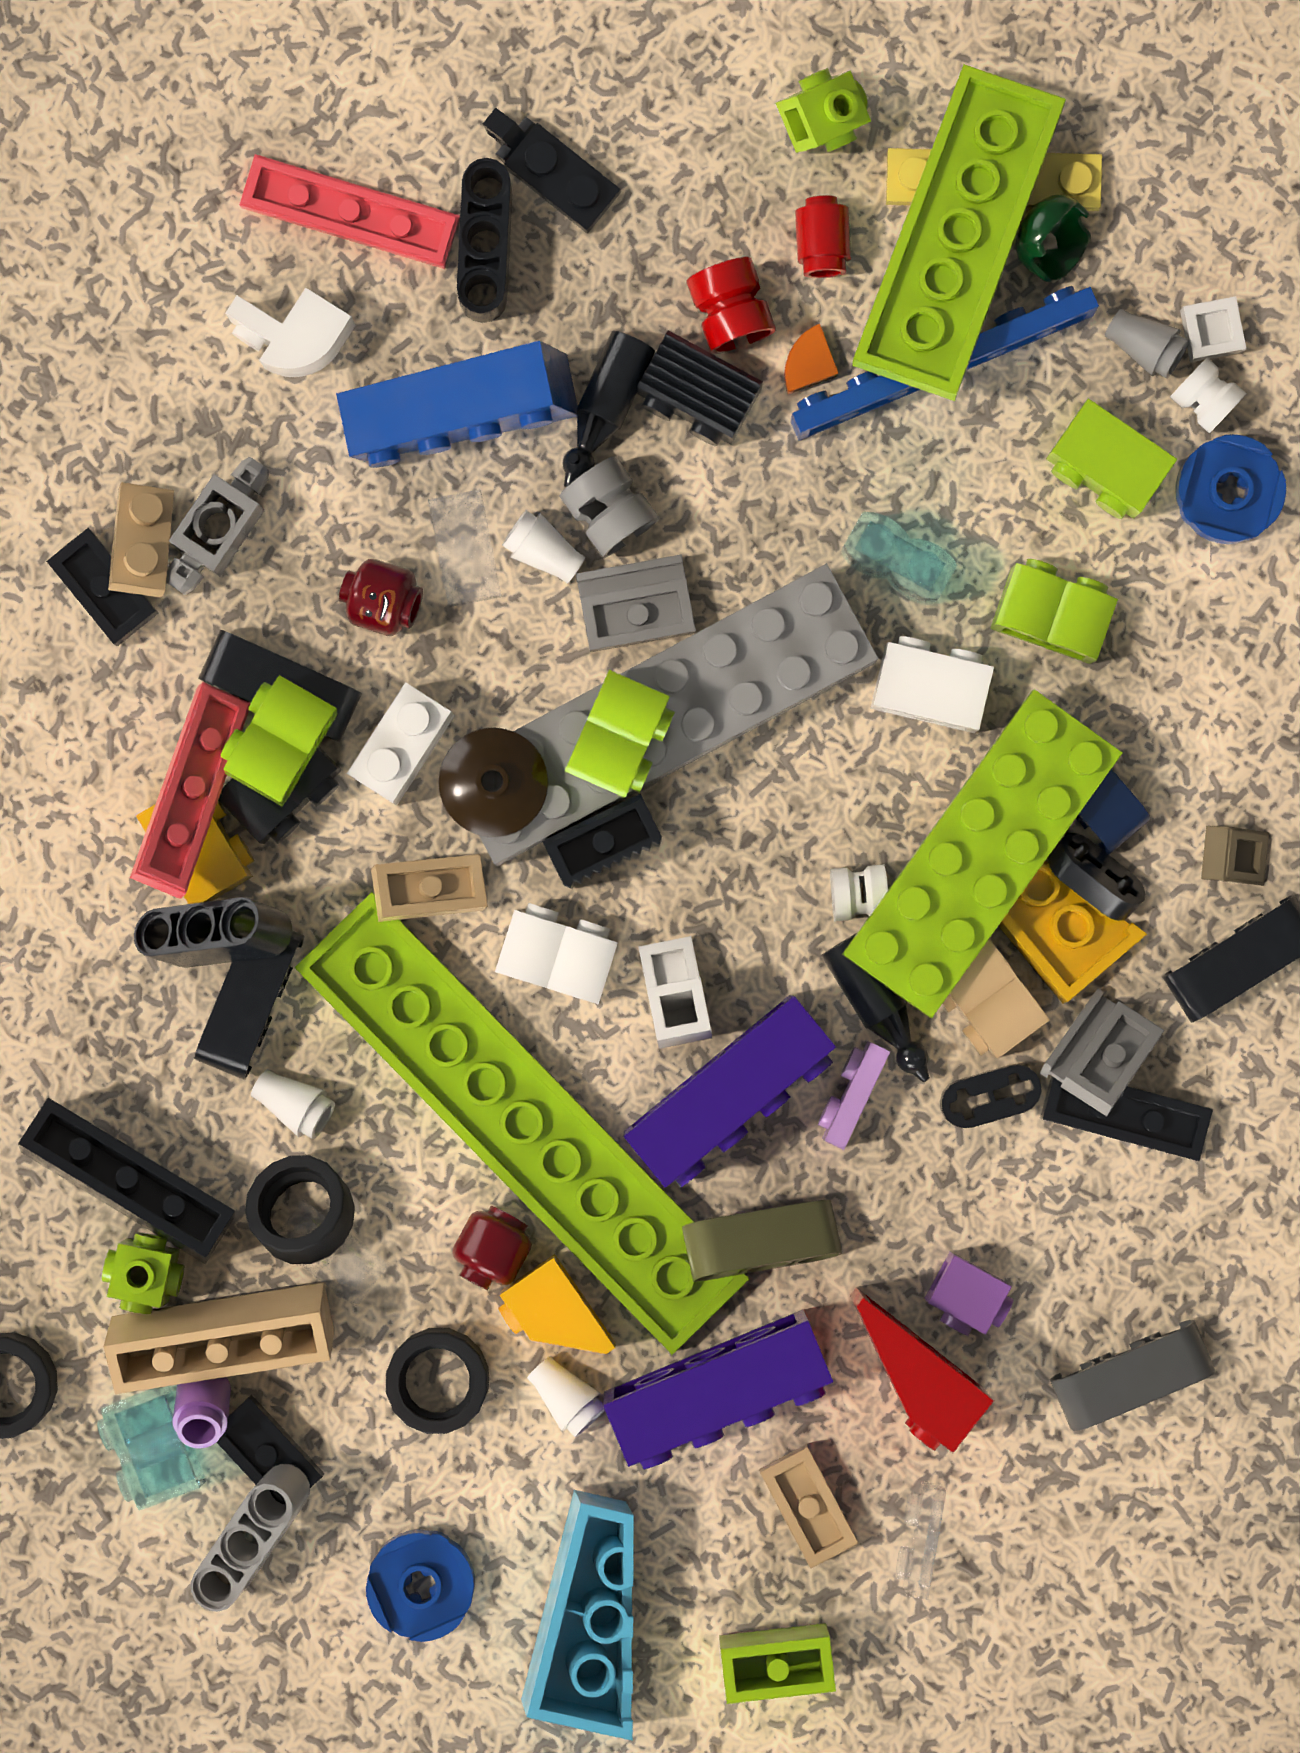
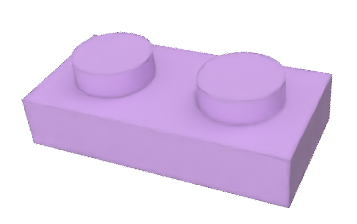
M867 1041L863 1051L856 1047L853 1048L841 1073L842 1077L849 1080L841 1099L831 1096L818 1122L819 1126L826 1129L822 1137L824 1141L843 1150L845 1149L890 1051Z

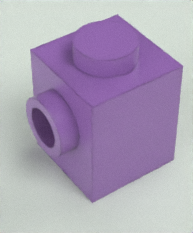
M951 1251L924 1298L929 1304L944 1312L940 1319L941 1322L966 1336H969L973 1328L986 1335L991 1324L1000 1327L1013 1303V1299L1007 1296L1012 1288L1007 1282Z

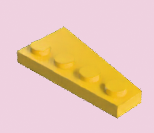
M1046 861L999 924L1000 929L1062 1004L1069 1002L1147 935V933L1133 923L1129 924L1125 920L1117 921L1110 919L1060 881L1053 874Z

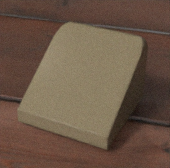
M1206 826L1201 879L1264 886L1269 833L1235 827Z

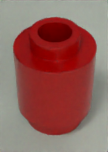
M831 195L812 196L805 199V206L795 210L798 263L803 265L804 276L809 278H831L846 274V262L851 260L848 206L838 204L837 197Z

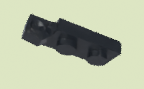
M496 107L482 123L488 135L502 145L495 155L504 163L505 168L585 233H589L621 193L619 187L539 123L535 124L525 117L518 125Z

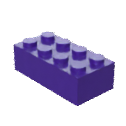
M789 995L624 1131L623 1137L665 1188L673 1181H676L680 1187H683L706 1168L705 1162L701 1158L713 1148L718 1146L724 1153L748 1133L747 1128L743 1124L758 1111L766 1118L786 1103L791 1096L785 1089L801 1076L809 1083L833 1063L828 1054L836 1046L796 997Z
M802 1309L604 1391L603 1407L628 1467L641 1463L643 1469H649L673 1458L671 1452L673 1448L690 1441L694 1448H699L721 1439L724 1436L722 1428L742 1420L745 1427H750L766 1421L775 1415L773 1407L793 1399L795 1406L812 1402L826 1394L823 1386L833 1383V1380L809 1321Z

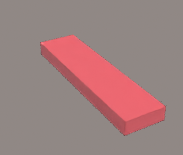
M256 154L240 201V207L442 269L446 267L460 221V216Z
M202 682L197 687L130 875L131 879L179 899L186 894L227 776L223 770L227 760L220 756L235 729L243 730L249 713L250 702L205 682Z

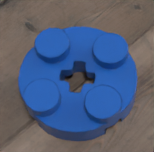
M1223 435L1203 443L1184 461L1177 476L1175 493L1182 519L1198 535L1215 543L1237 544L1257 537L1276 521L1286 498V480L1283 471L1279 470L1277 462L1271 457L1273 454L1261 442L1243 435ZM1229 475L1237 477V487L1245 490L1244 497L1233 499L1231 504L1224 502L1223 494L1217 492V483H1225Z
M423 1529L406 1531L388 1540L373 1559L366 1583L367 1602L377 1622L392 1633L394 1631L400 1636L409 1637V1640L417 1642L436 1640L452 1632L465 1617L472 1603L475 1574L472 1563L464 1549L444 1533ZM421 1571L423 1576L431 1575L435 1584L430 1587L431 1596L429 1598L422 1599L418 1592L408 1593L406 1586L412 1582L411 1573Z

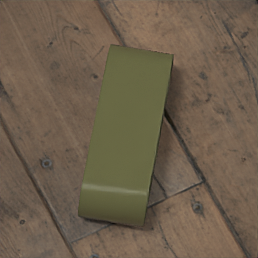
M831 1200L811 1201L693 1222L682 1227L694 1282L810 1263L842 1254Z

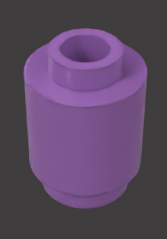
M226 1377L177 1385L172 1422L179 1439L185 1445L193 1448H207L214 1445L225 1433L228 1424L231 1385Z

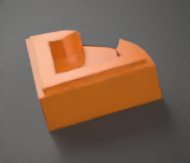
M820 324L804 332L789 352L784 374L788 395L837 377L839 374Z

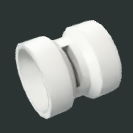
M1207 357L1170 398L1181 408H1189L1191 406L1194 409L1193 412L1197 414V423L1210 433L1240 402L1246 393L1236 383L1221 381L1218 378L1219 368Z
M884 864L867 866L863 872H851L847 867L830 869L834 922L852 920L857 914H867L870 916L888 891ZM860 883H863L864 903H861Z

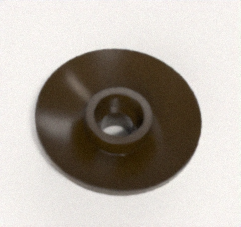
M503 728L479 729L459 739L447 752L439 773L440 797L448 814L467 831L485 837L507 836L525 828L541 811L548 791L547 769L539 751L522 735ZM489 771H497L503 777L501 788L495 792L485 790L482 785V778Z

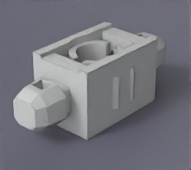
M251 457L241 461L231 475L235 479L231 485L215 474L211 477L169 540L171 544L184 552L180 560L174 558L167 571L166 582L184 595L192 592L204 578L200 574L204 567L219 577L221 576L265 511L251 497L254 493L260 495L268 481L269 470ZM219 496L243 512L241 517L238 518L223 503L216 502ZM227 512L230 518L228 533L219 539H208L204 532V525L207 519L216 513L226 514ZM194 533L211 548L218 550L216 554L213 555L192 541L191 538Z

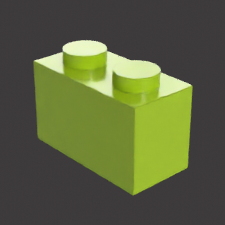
M1088 398L1046 460L1055 465L1051 470L1052 474L1066 485L1078 489L1082 483L1099 496L1095 501L1096 504L1110 515L1123 519L1125 514L1135 519L1143 511L1177 461V458Z
M826 1623L719 1635L727 1704L836 1692L830 1636Z

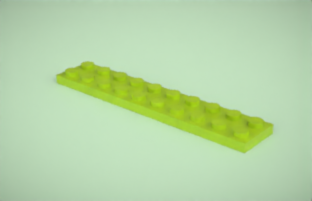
M371 892L294 967L672 1355L749 1280L746 1274L707 1281H693L682 1227L695 1221L401 920L378 922L374 892Z

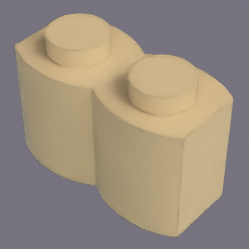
M990 939L942 1004L948 1013L957 1007L967 1020L969 1025L962 1032L978 1054L982 1056L987 1051H990L996 1059L1050 1021Z

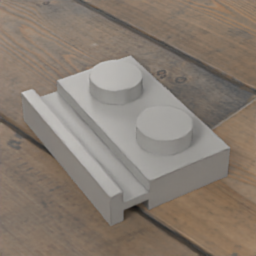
M682 554L576 574L590 652L696 633Z
M1097 988L1045 1062L1040 1074L1046 1078L1050 1074L1062 1082L1061 1087L1107 1116L1159 1041L1164 1029L1120 1001L1115 1004L1103 996L1105 992Z

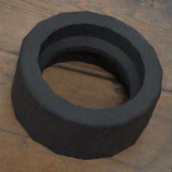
M291 1155L271 1163L255 1178L247 1194L245 1215L250 1231L273 1257L289 1264H312L329 1257L344 1244L353 1227L355 1205L350 1189L327 1162L310 1155ZM301 1182H315L322 1185L330 1198V1209L323 1223L312 1233L299 1238H286L279 1235L271 1223V1210L278 1197L290 1186Z
M428 1328L411 1335L395 1351L386 1371V1395L393 1412L407 1426L425 1434H447L466 1426L479 1413L489 1389V1367L482 1350L467 1335L450 1328ZM430 1349H445L455 1353L465 1363L469 1372V1389L465 1399L457 1407L445 1412H430L419 1407L411 1399L406 1388V1373L410 1363L420 1353Z
M15 1332L0 1333V1354L14 1355L29 1365L35 1377V1393L31 1403L23 1412L12 1417H0V1439L14 1438L35 1427L51 1410L58 1391L57 1370L49 1353L34 1339Z

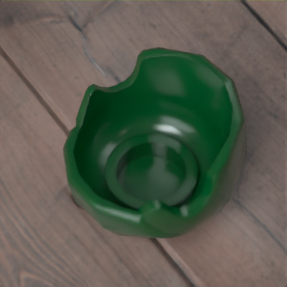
M1052 195L1033 205L1025 213L1016 235V252L1020 262L1045 282L1055 283L1065 277L1080 261L1090 243L1091 233L1081 220V216L1088 218L1089 212L1077 200L1068 195ZM1049 233L1056 237L1057 249L1045 250L1043 241Z

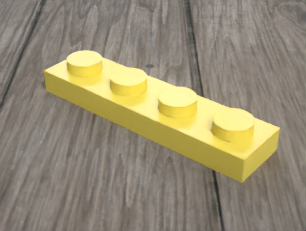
M888 148L886 205L911 206L932 149ZM1047 153L1026 209H1030L1033 205L1052 195H1068L1077 200L1087 211H1099L1101 208L1102 154Z

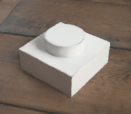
M1236 296L1183 306L1180 310L1185 339L1189 341L1187 349L1190 363L1205 360L1207 357L1212 359L1239 354L1246 350Z

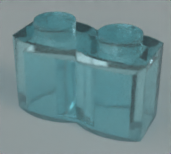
M862 512L840 552L847 563L855 570L869 577L887 579L901 596L922 605H934L957 567L950 554L940 546L922 539H910L906 531L898 523L884 515L873 512Z
M171 1386L143 1390L112 1402L101 1408L103 1419L97 1421L99 1435L105 1448L108 1451L114 1449L120 1459L122 1470L116 1472L119 1489L127 1502L134 1501L138 1511L198 1489L206 1483L195 1449L185 1445L174 1430L172 1421L175 1397Z

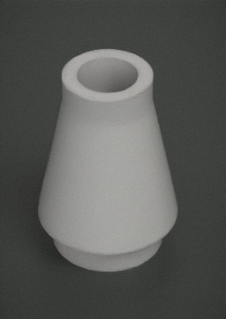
M1122 308L1115 314L1105 333L1106 338L1115 342L1152 377L1158 373L1166 379L1179 364L1189 344L1187 339L1179 335L1180 329L1130 314Z

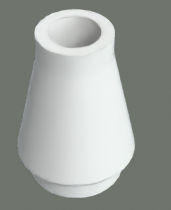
M527 510L518 519L502 546L512 552L510 558L554 575L567 584L574 577L585 559V556L577 552L541 513L536 517Z
M266 1069L260 1075L251 1092V1097L261 1102L297 1137L305 1134L311 1139H315L327 1125L335 1108V1102L326 1097V1090L278 1075L269 1069Z
M551 1356L541 1362L527 1377L535 1386L561 1431L568 1429L575 1438L584 1432L605 1410L603 1403L598 1399L601 1393L559 1365Z

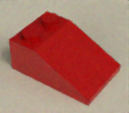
M856 1287L850 1297L895 1393L909 1417L905 1421V1424L910 1427L909 1431L933 1451H936L940 1444H942L954 1453L994 1400L983 1386Z

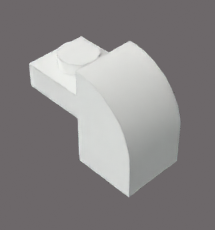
M307 288L304 289L283 324L238 295L225 313L231 323L236 325L232 334L257 351L261 349L263 344L268 345L259 361L269 372L285 377L307 376L323 369L336 357L356 326L352 316Z
M692 937L639 946L658 1048L711 1039V1027Z

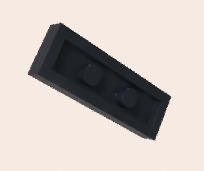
M1051 1076L1040 1119L1200 1161L1213 1109L1127 1086L1112 1110L1105 1116L1061 1087L1062 1082Z

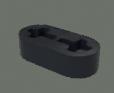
M1077 833L1066 834L1047 858L1050 869L1060 881L1110 919L1117 921L1126 920L1145 900L1146 894L1140 880L1083 835Z
M1018 1064L1003 1066L948 1084L940 1098V1110L944 1118L952 1125L960 1128H973L1032 1109L1040 1099L1042 1092L1041 1082L1037 1074L1028 1067ZM1016 1073L1019 1080H1029L1031 1089L1023 1093L1024 1102L1016 1104L1013 1097L1007 1096L995 1100L993 1090L1008 1086L1009 1075ZM965 1088L969 1096L986 1093L988 1102L975 1105L972 1108L973 1117L969 1119H964L961 1112H952L950 1109V1103L957 1100L956 1091Z

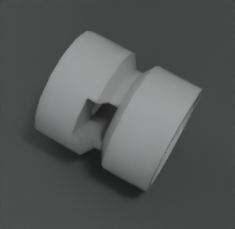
M612 456L589 469L567 486L559 495L576 521H587L589 525L586 535L602 558H606L623 548L625 544L622 540L634 533L638 537L659 520V516L644 495L630 491L633 480L616 456Z

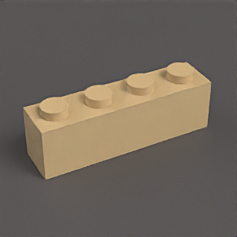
M323 1282L153 1309L152 1314L128 1313L111 1317L103 1348L114 1393L122 1394L330 1361L334 1325Z

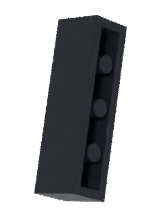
M50 1098L46 1099L18 1142L20 1151L24 1155L156 1235L166 1238L168 1242L204 1264L207 1263L234 1219L235 1210Z

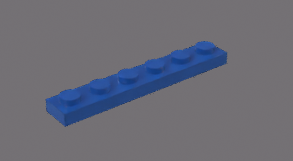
M1069 286L1045 297L1043 300L1046 306L1027 314L1024 307H1019L997 317L994 320L996 327L980 333L967 370L1093 317L1099 305L1091 287L1075 292L1074 287ZM867 371L847 381L848 389L829 397L827 391H821L802 399L797 403L799 410L792 413L790 422L798 441H801L920 389Z

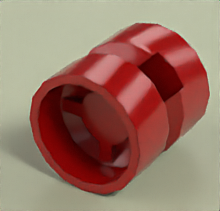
M740 257L705 268L686 280L694 306L701 312L708 314L701 323V327L711 354H721L736 349L733 340L746 335L748 343L751 344L770 336L776 331L767 301L754 297L761 288L752 258Z

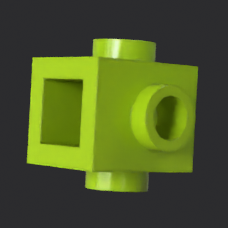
M828 68L818 71L798 81L802 91L776 102L796 153L813 149L823 144L827 152L840 148L857 139L854 129L871 122L867 111L868 100L861 84L854 80L851 70L835 76H831Z
M135 1232L134 1240L127 1238L118 1243L116 1251L109 1249L104 1262L102 1281L109 1283L107 1297L121 1300L119 1308L134 1313L152 1314L153 1307H163L169 1302L170 1296L177 1297L181 1289L185 1266L177 1263L180 1249L167 1247L166 1238L141 1232ZM134 1266H141L146 1269L148 1281L145 1285H138L132 1282L130 1276Z

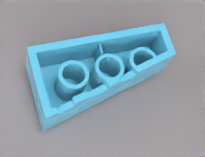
M578 1490L573 1491L521 1702L527 1718L633 1741L631 1705L633 1694L632 1587L634 1515L626 1501Z

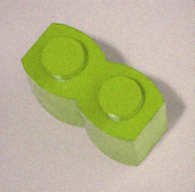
M1027 559L1025 565L1016 563L1009 572L990 628L1088 664L1097 661L1118 601L1117 598L1106 594L1108 586L1086 577H1078L1076 583L1066 581L1056 576L1058 569L1055 566L1040 560Z
M609 670L565 772L623 798H626L630 788L640 792L653 764L652 761L643 758L652 738L663 741L675 714V711L666 708L670 696Z
M279 675L273 685L264 682L260 686L248 709L255 713L252 722L245 732L235 729L225 744L220 757L227 760L223 768L226 775L283 807L338 713L336 707Z

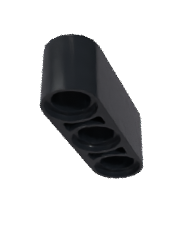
M491 158L477 159L469 164L463 174L461 189L457 294L465 315L473 321L480 323L492 322L500 317L505 310L508 296L513 194L507 169L499 161ZM483 178H494L502 184L498 195L490 199L479 198L473 192L476 183ZM488 230L497 234L500 238L499 244L490 252H478L470 245L471 239L480 231ZM482 283L489 284L496 289V298L487 306L474 305L468 300V294L472 287Z
M220 629L198 679L212 686L215 685L232 693V695L251 703L256 692L264 682L273 685L280 675L337 708L338 714L326 736L335 741H341L362 695L361 692Z
M1294 894L1279 902L1281 905L1264 915L1260 913L1235 929L1234 935L1220 943L1214 942L1190 957V962L1174 972L1170 970L1162 976L1191 1023L1209 1015L1300 958V903Z
M243 897L163 907L147 911L140 917L134 931V944L137 950L144 956L183 968L271 958L279 955L288 946L292 935V922L283 911Z
M292 931L288 946L277 956L231 963L197 1046L195 1060L243 1080L248 1077L252 1069L249 1063L256 1047H261L273 1018L269 1016L276 998H281L293 969L290 966L297 947H302L304 935Z

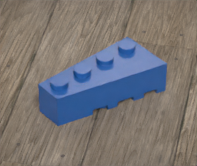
M540 340L336 393L349 457L364 462L368 461L370 468L396 464L401 461L400 454L419 450L420 455L436 454L451 449V443L470 440V442L487 441L502 436L503 432L517 429H533L549 425L555 421L577 417L576 409L578 407L567 354Z

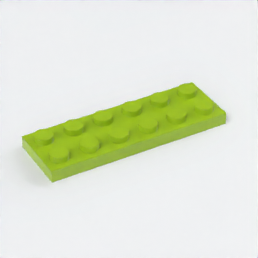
M963 64L855 352L852 366L952 401L956 400L1066 101L1065 98Z
M1035 689L1032 690L842 955L926 1016L932 1018L1122 755V752Z

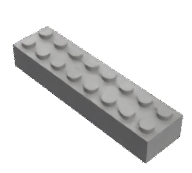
M827 563L621 673V675L670 696L666 708L675 711L663 741L652 738L643 758L652 761L653 764L642 789L876 663L878 657ZM602 684L514 731L529 740L541 754L548 774V791L541 811L522 830L502 837L479 835L494 865L499 866L542 843V841L624 799L619 795L565 772ZM489 771L482 778L484 789L490 792L499 790L503 784V777L497 771ZM630 788L626 797L637 791Z

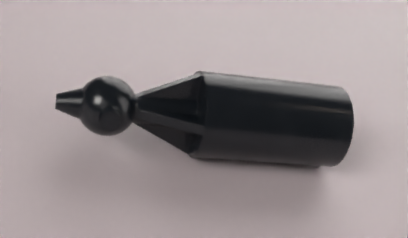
M619 331L611 332L576 409L577 447L570 449L563 458L562 464L565 471L564 487L569 486L578 477L594 467L595 462L592 453L617 430L621 429L637 394V386L655 354V350L643 341Z
M855 933L821 956L865 1028H868L898 1049L896 1061L901 1070L911 1073L920 1081L925 1082L930 1079L927 1068L928 1052L922 1044L911 1041L906 1000L842 955L857 934Z

